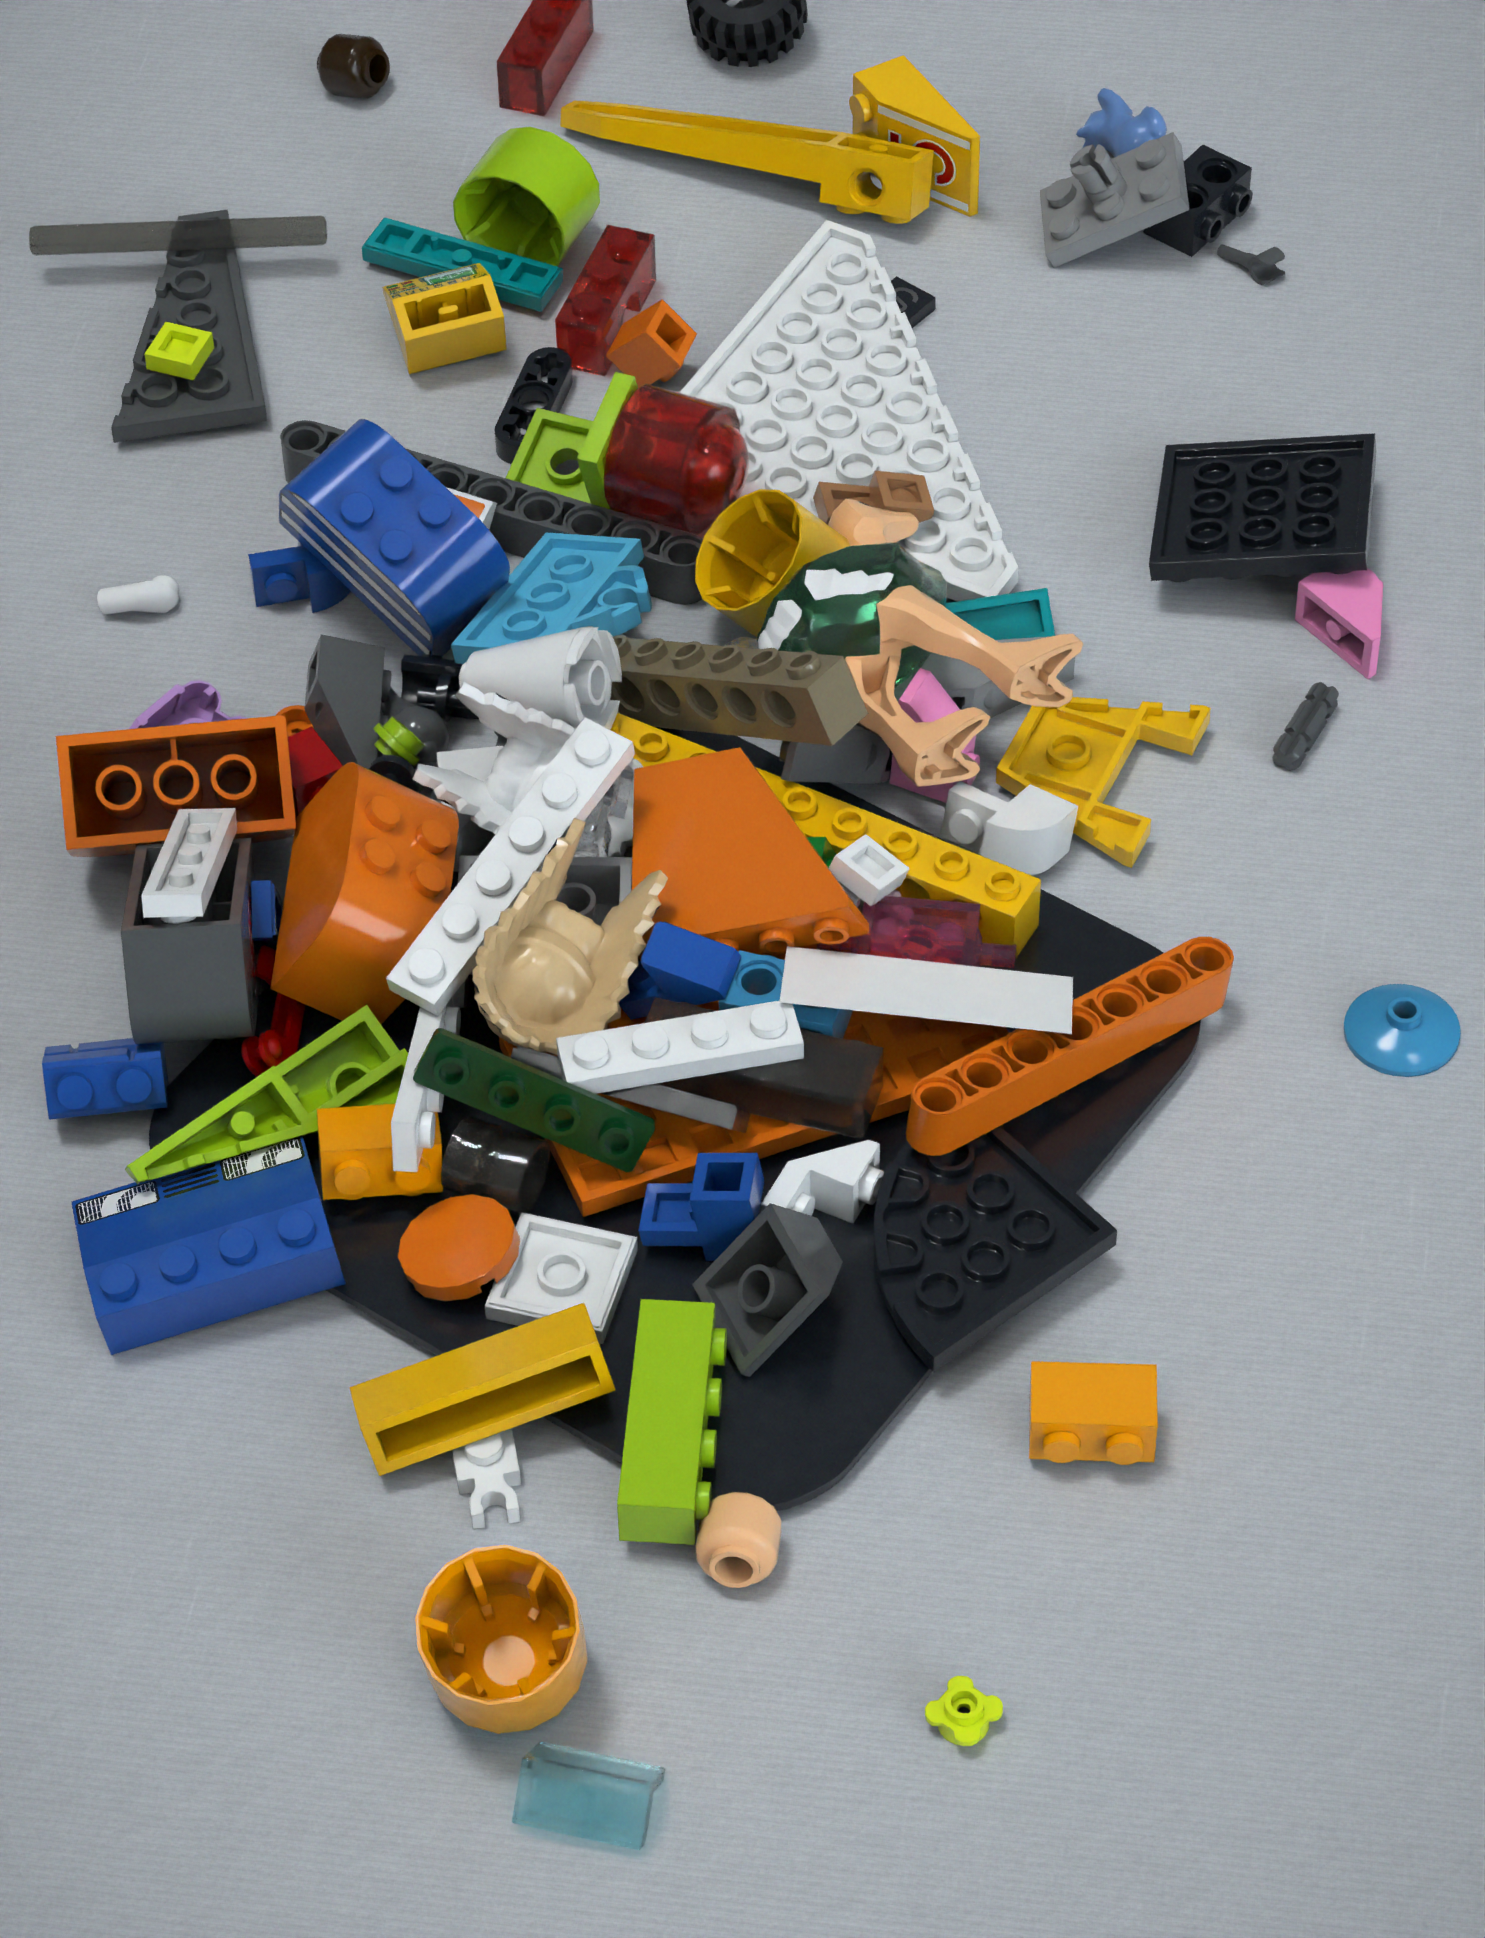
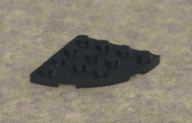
M1001 1126L941 1156H930L920 1153L906 1141L894 1161H889L878 1190L874 1212V1260L877 1279L885 1304L900 1333L912 1350L933 1373L1116 1245L1117 1229Z

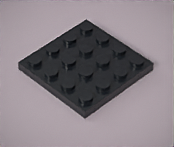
M1375 433L1166 445L1149 558L1151 581L1169 580L1172 582H1185L1191 579L1220 577L1235 580L1245 576L1277 575L1280 577H1291L1301 573L1331 572L1333 574H1347L1352 571L1367 570L1377 453Z

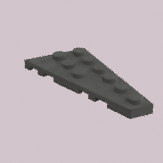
M228 209L178 216L166 254L167 265L163 277H159L155 288L156 300L153 308H149L133 357L134 369L130 381L125 383L121 395L122 407L119 415H115L111 430L114 443L267 421ZM165 322L212 332L214 349L194 380L146 369L144 354Z

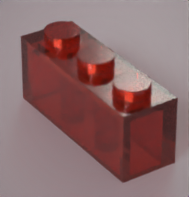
M533 0L496 61L500 108L545 117L594 31L592 0Z

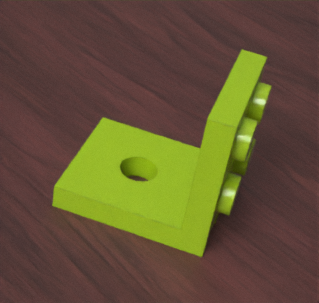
M619 372L614 373L594 421L537 408L506 475V479L618 512L625 496L633 498L640 483L637 468L643 454L652 455L655 448L635 376ZM567 460L578 461L579 468L571 474L561 475L554 472L559 464Z

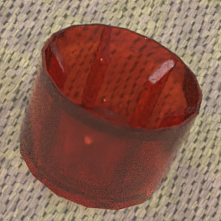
M645 384L637 389L623 407L614 427L606 455L604 491L610 509L697 535L709 528L714 519L739 498L748 475V447L740 433V421L735 409L650 384Z

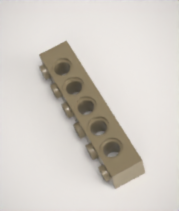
M625 635L613 636L619 651L622 682H612L610 700H620L618 713L653 727L833 746L868 714L843 656L817 654L814 651L801 653L778 651L775 648L754 649L743 648L737 645H708L697 641L684 643L664 641L661 638L649 640L627 638Z

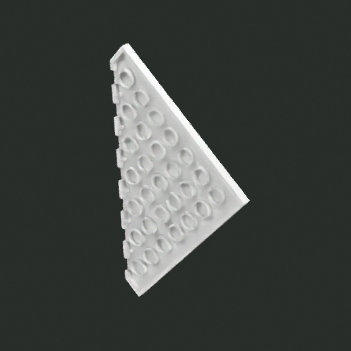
M826 220L651 425L650 430L655 448L652 455L643 454L637 468L639 478L722 511L739 497L759 489L780 490L818 517L813 496L819 482L869 486L874 471L924 475L935 510L933 516L929 520L920 522L917 531L912 536L902 539L892 546L922 562V574L938 585L937 594L955 601L1009 594L1018 583L1017 562L1012 552L1008 553L1002 540L1000 524L990 502L986 503L982 495L979 477L968 453L964 454L958 441L959 433L947 406H943L937 394L936 381L926 359H922L916 347L915 334L905 312L901 313L896 302V292L885 267H881L878 262L873 240L868 234Z

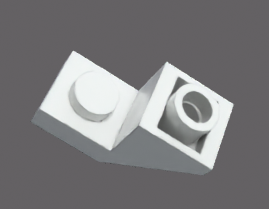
M866 1140L788 1161L761 1203V1212L771 1203L812 1216L814 1209L854 1223L866 1203L873 1205L877 1200L878 1190L885 1173L880 1170V1144Z

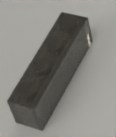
M655 997L645 1023L714 1012L715 1010L697 1007L687 1002H675ZM800 1028L804 1042V1059L657 1084L746 1108L749 1113L864 1139L883 1088L884 1048L869 1045L859 1040H846Z

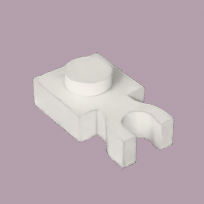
M512 1428L451 1450L459 1495L472 1493L469 1505L473 1529L485 1528L483 1511L491 1505H499L506 1510L508 1524L520 1522L517 1495L511 1488V1486L521 1485L520 1469Z

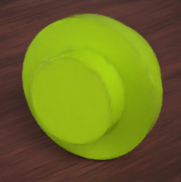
M394 716L384 725L378 723L373 728L380 736L374 745L381 753L402 757L413 766L420 761L417 755L425 747L424 743Z

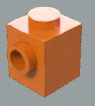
M662 299L622 324L606 357L624 374L635 376L638 388L642 390L659 379L662 382L670 380L681 369L697 333Z

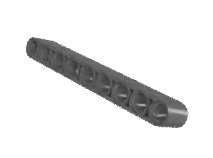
M308 420L296 421L286 426L280 435L286 481L289 483L346 431ZM406 449L445 487L497 503L489 531L496 538L504 552L525 558L546 532L641 539L644 558L638 566L644 570L650 596L682 605L694 604L702 600L695 582L696 557L703 541L702 538L688 532Z

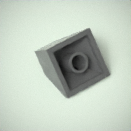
M769 1203L692 1285L701 1302L715 1303L716 1328L727 1329L726 1347L740 1373L750 1377L829 1296L843 1261L818 1218Z

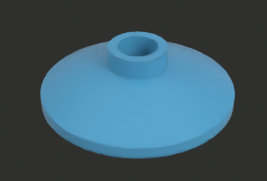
M1387 984L1362 993L1349 1006L1343 1028L1345 1041L1350 1051L1358 1060L1378 1072L1399 1077L1425 1075L1443 1067L1456 1053L1461 1034L1458 1017L1444 999L1427 989L1408 984Z

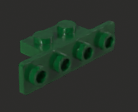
M438 1028L434 1031L414 1070L413 1080L422 1086L625 1172L633 1171L655 1131V1121L653 1118L443 1028Z

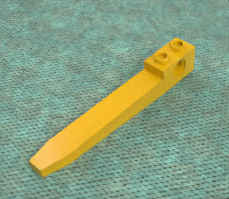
M574 100L561 108L560 127L584 134L821 183L819 202L836 205V209L841 213L861 214L870 212L881 215L882 220L886 222L903 224L910 222L929 208L934 150L845 132L621 103ZM870 172L879 178L882 190L873 184Z

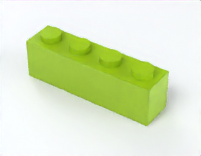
M641 1299L617 1500L619 1541L695 1545L697 1522L708 1516L711 1501V1482H702L703 1467H715L717 1431L708 1430L707 1424L708 1416H720L722 1379L712 1378L713 1365H725L727 1329L716 1328L715 1303Z

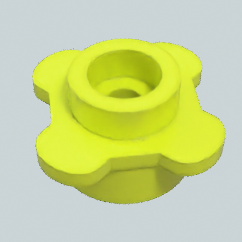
M967 1676L951 1678L947 1683V1691L938 1700L928 1702L925 1707L926 1721L931 1726H938L939 1732L947 1741L961 1746L977 1744L987 1734L989 1723L999 1720L1003 1714L1002 1701L997 1696H986L977 1690L973 1685L972 1679ZM961 1707H966L970 1710V1712L959 1713L958 1709Z

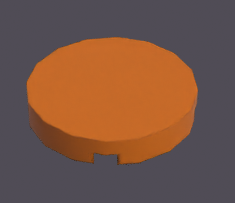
M474 1194L450 1197L429 1206L410 1222L400 1239L398 1258L408 1281L424 1297L440 1301L468 1299L482 1293L480 1286L487 1284L492 1279H494L495 1283H498L509 1273L519 1254L520 1236L508 1209L495 1199Z

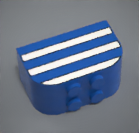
M359 419L279 492V523L418 656L423 654L443 656L451 649L453 641L492 595L509 581V561L501 545L489 529L397 440L380 426L369 420Z

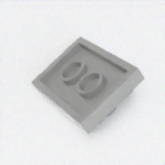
M1174 132L1155 140L1146 141L1139 147L1110 159L1106 149L1100 144L1097 145L1096 149L1092 144L1079 150L1070 161V170L1073 176L1057 180L1050 186L1040 190L1045 255L1055 268L1188 211L1189 202L1182 145Z

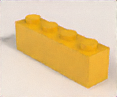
M585 1303L349 1387L361 1432L379 1476L615 1391Z

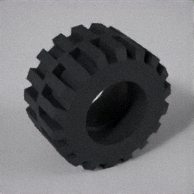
M686 0L690 27L693 36L697 37L698 45L703 51L710 49L711 57L717 61L727 57L728 65L739 67L740 60L748 61L749 67L759 66L758 60L767 59L769 63L778 60L779 51L788 53L794 48L793 39H801L804 33L803 23H807L806 0H765L761 4L750 8L731 7L726 4L729 0Z

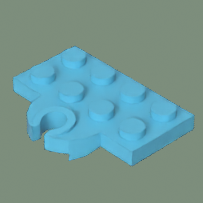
M546 532L509 575V581L492 595L453 641L451 648L455 663L464 664L475 651L585 626L599 627L598 630H607L612 637L635 628L642 623L640 613L650 612L652 609L644 570L638 566L644 558L641 539Z

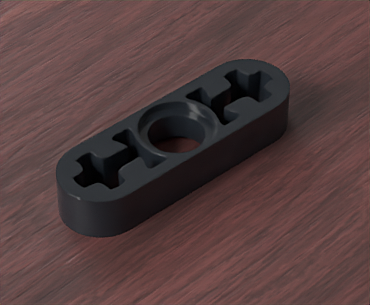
M546 347L535 350L527 357L494 429L496 453L504 462L512 464L524 438V435L520 436L521 428L527 431L536 411L521 407L523 404L531 401H540L546 404L541 409L560 412L573 383L571 357L564 350ZM547 376V383L543 382L541 377Z

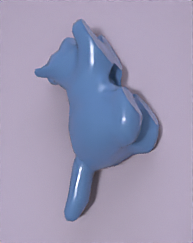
M1103 88L1097 95L1102 110L1091 113L1084 127L1080 128L1076 133L1078 137L1085 138L1083 148L1093 144L1096 149L1097 145L1100 144L1106 151L1111 152L1114 157H1117L1139 147L1146 141L1165 136L1167 127L1163 116L1155 108L1146 106L1139 115L1134 117L1130 107L1119 95L1112 90Z

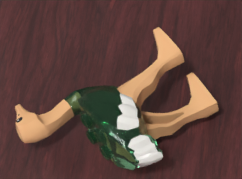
M847 498L833 511L828 525L844 536L850 546L823 555L799 567L773 598L764 624L757 634L758 649L775 648L778 651L801 653L814 651L817 654L843 656L868 712L857 724L884 740L892 751L900 770L918 787L963 781L976 776L980 771V767L972 758L964 754L962 750L976 734L988 725L990 716L981 709L970 707L953 712L933 722L916 723L901 708L894 696V688L919 670L931 653L959 659L979 668L1012 700L1036 707L1059 708L1071 701L1073 690L1059 681L1056 676L1072 658L1081 652L1083 642L1073 633L1026 642L1000 643L977 630L947 609V583L941 572L917 560L897 543L902 539L912 536L917 531L919 526L917 518L910 512L890 511Z

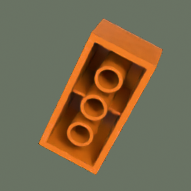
M285 715L56 736L66 850L73 857L135 854L136 845L164 843L178 809L236 808L237 832L234 839L251 838L252 843L294 836L296 820Z
M349 762L343 765L296 818V830L294 831L270 989L341 1021L367 1004L377 1020L382 1024L405 1000V998L389 990L386 980L387 976L451 893L459 828L457 812L359 764Z

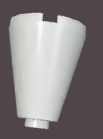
M585 626L475 651L460 669L459 686L461 687L465 682L483 694L495 692L510 701L519 702L526 710L533 708L537 711H542L550 718L560 719L573 728H577L584 717L610 730L618 713L620 700H610L612 682H622V669L619 651L612 635L607 630H598L599 627Z

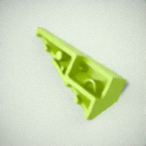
M366 1004L276 1067L272 1066L126 1166L125 1171L138 1184L297 1137L317 1133V1109L396 1104L408 1052L405 1048L401 1051L397 1048Z

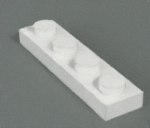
M236 808L178 809L141 895L143 918L161 917V920L166 923L178 924L192 921L196 917H203L237 832Z
M780 1000L556 1038L557 1055L563 1080L594 1094L804 1059V1042L793 1004L780 1003Z

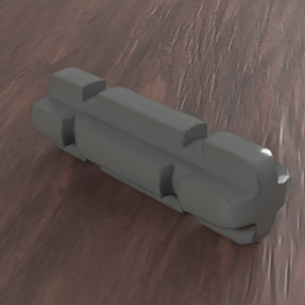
M1322 682L1311 686L1305 696L1307 700L1301 702L1284 729L1286 733L1279 737L1273 747L1274 755L1272 759L1277 766H1285L1289 770H1295L1300 767L1307 756L1305 752L1312 748L1327 723L1326 719L1331 717L1338 706L1337 698L1339 692L1334 686L1327 687Z

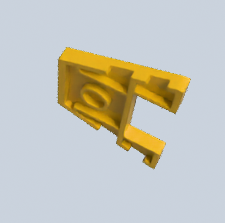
M1072 697L1069 703L1059 708L1031 706L996 768V783L1015 796L1031 784L1078 805L1073 833L1122 865L1132 868L1150 835L1151 818L1103 804L1137 740H1143L1192 756L1210 723L1211 708L1204 705L1190 704V712L1162 710L1163 703L1142 701L1138 709L1108 707V699Z

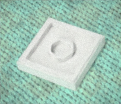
M521 1212L516 1225L520 1236L519 1254L509 1273L498 1283L494 1281L485 1304L486 1319L520 1326L585 1303L598 1342L603 1344L638 1251L637 1237Z

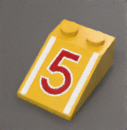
M904 55L854 73L853 96L849 99V106L853 115V134L934 150L930 201L969 217L978 214L980 135Z

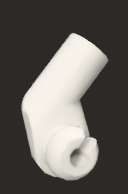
M159 575L151 581L102 588L98 591L97 595L98 606L104 615L128 611L163 614L172 610L178 603L179 586L172 577Z

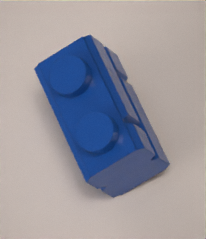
M133 1038L79 1043L78 1048L75 1049L71 1044L45 1047L42 1069L49 1120L167 1108L168 1106L167 1087L169 1081L164 1042L135 1044Z

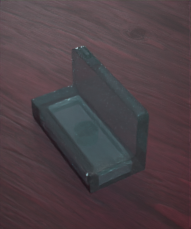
M539 1742L522 1758L512 1823L641 1850L646 1843L653 1795L663 1783L665 1768L562 1745Z

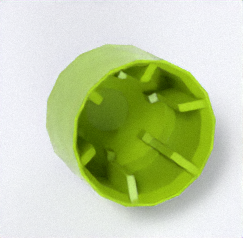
M534 127L511 128L494 140L459 187L453 201L454 221L463 239L466 241L558 267L591 221L600 204L599 182L590 163L573 145L559 136Z

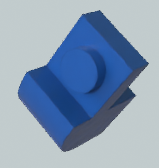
M299 541L297 547L248 554L256 607L309 599L312 613L335 606L351 592Z
M698 1153L693 1183H647L638 1230L642 1245L702 1246L706 1261H715L759 1215L764 1177L758 1153Z

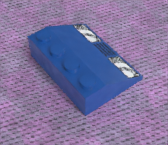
M303 1136L137 1184L134 1182L71 1201L83 1269L95 1316L111 1355L346 1284Z

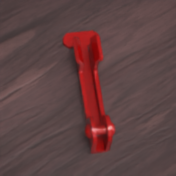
M264 945L259 949L255 975L265 980L271 986L276 950ZM277 992L270 1030L261 1033L259 1038L254 1036L243 1041L242 1056L244 1062L256 1077L272 1066L276 1067L297 1052L305 1014V1004Z

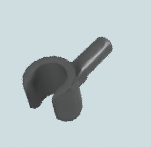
M1223 244L1218 248V256L1249 268L1252 278L1258 284L1264 285L1285 275V271L1280 270L1275 265L1285 259L1284 253L1277 247H1272L1258 255L1246 253Z

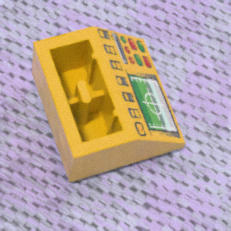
M480 263L382 287L409 374L507 350L504 315L491 275Z

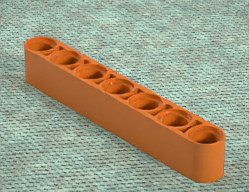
M1196 937L1074 999L1072 1005V1034L1018 1028L921 1078L915 1083L911 1093L906 1127L908 1143L918 1152L930 1156H941L950 1153L1213 1014L1225 1002L1234 961L1233 951L1226 943L1216 938Z

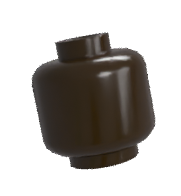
M336 34L329 38L322 47L317 58V70L323 86L331 94L352 98H370L377 94L386 83L390 73V63L380 42L373 37Z

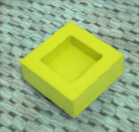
M165 322L144 354L146 369L194 380L214 349L212 332Z

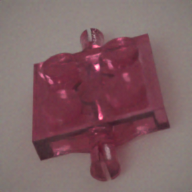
M885 896L873 906L864 902L862 914L869 923V934L850 937L840 944H817V949L975 967L982 965L1011 969L1015 968L1017 947L1016 944L982 942L979 930L980 904Z

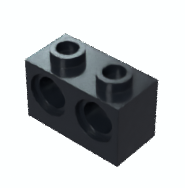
M1205 145L1200 146L1184 161L1189 210L1143 230L1144 234L1191 257L1208 242H1214L1222 229L1232 220L1243 216L1248 210L1253 197L1252 190H1250L1252 167Z

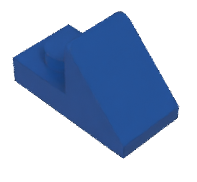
M657 922L654 925L641 961H638L637 968L628 979L630 993L619 1001V1005L632 1020L725 999L741 955L731 946L666 922Z

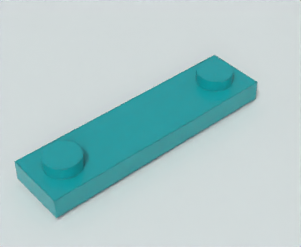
M385 217L362 246L363 261L419 277L480 263L491 275L499 300L540 312L544 310L563 283V268Z

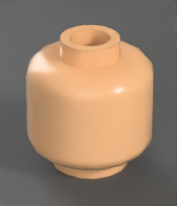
M743 1492L723 1494L710 1501L708 1516L700 1520L696 1541V1558L702 1570L719 1584L730 1588L746 1587L759 1583L768 1577L778 1560L782 1533L781 1518L774 1506L759 1496Z

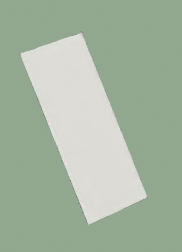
M787 946L780 1003L1072 1034L1073 977Z

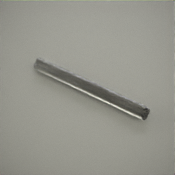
M322 215L34 225L29 231V245L31 253L35 256L323 246L327 242L328 230L326 219Z

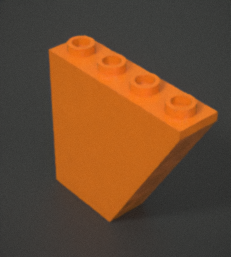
M740 747L634 769L632 890L650 873L661 870L668 877L665 887L658 894L661 906L652 918L655 924L657 922H666L731 946L738 952L741 950L759 955L765 953L772 955L786 954L787 946L802 947L818 943L840 944L850 937L869 934V923ZM654 925L642 936L646 945ZM643 950V951L640 953V955L638 956V958H639L640 960H641V957H642V955H643L644 950Z

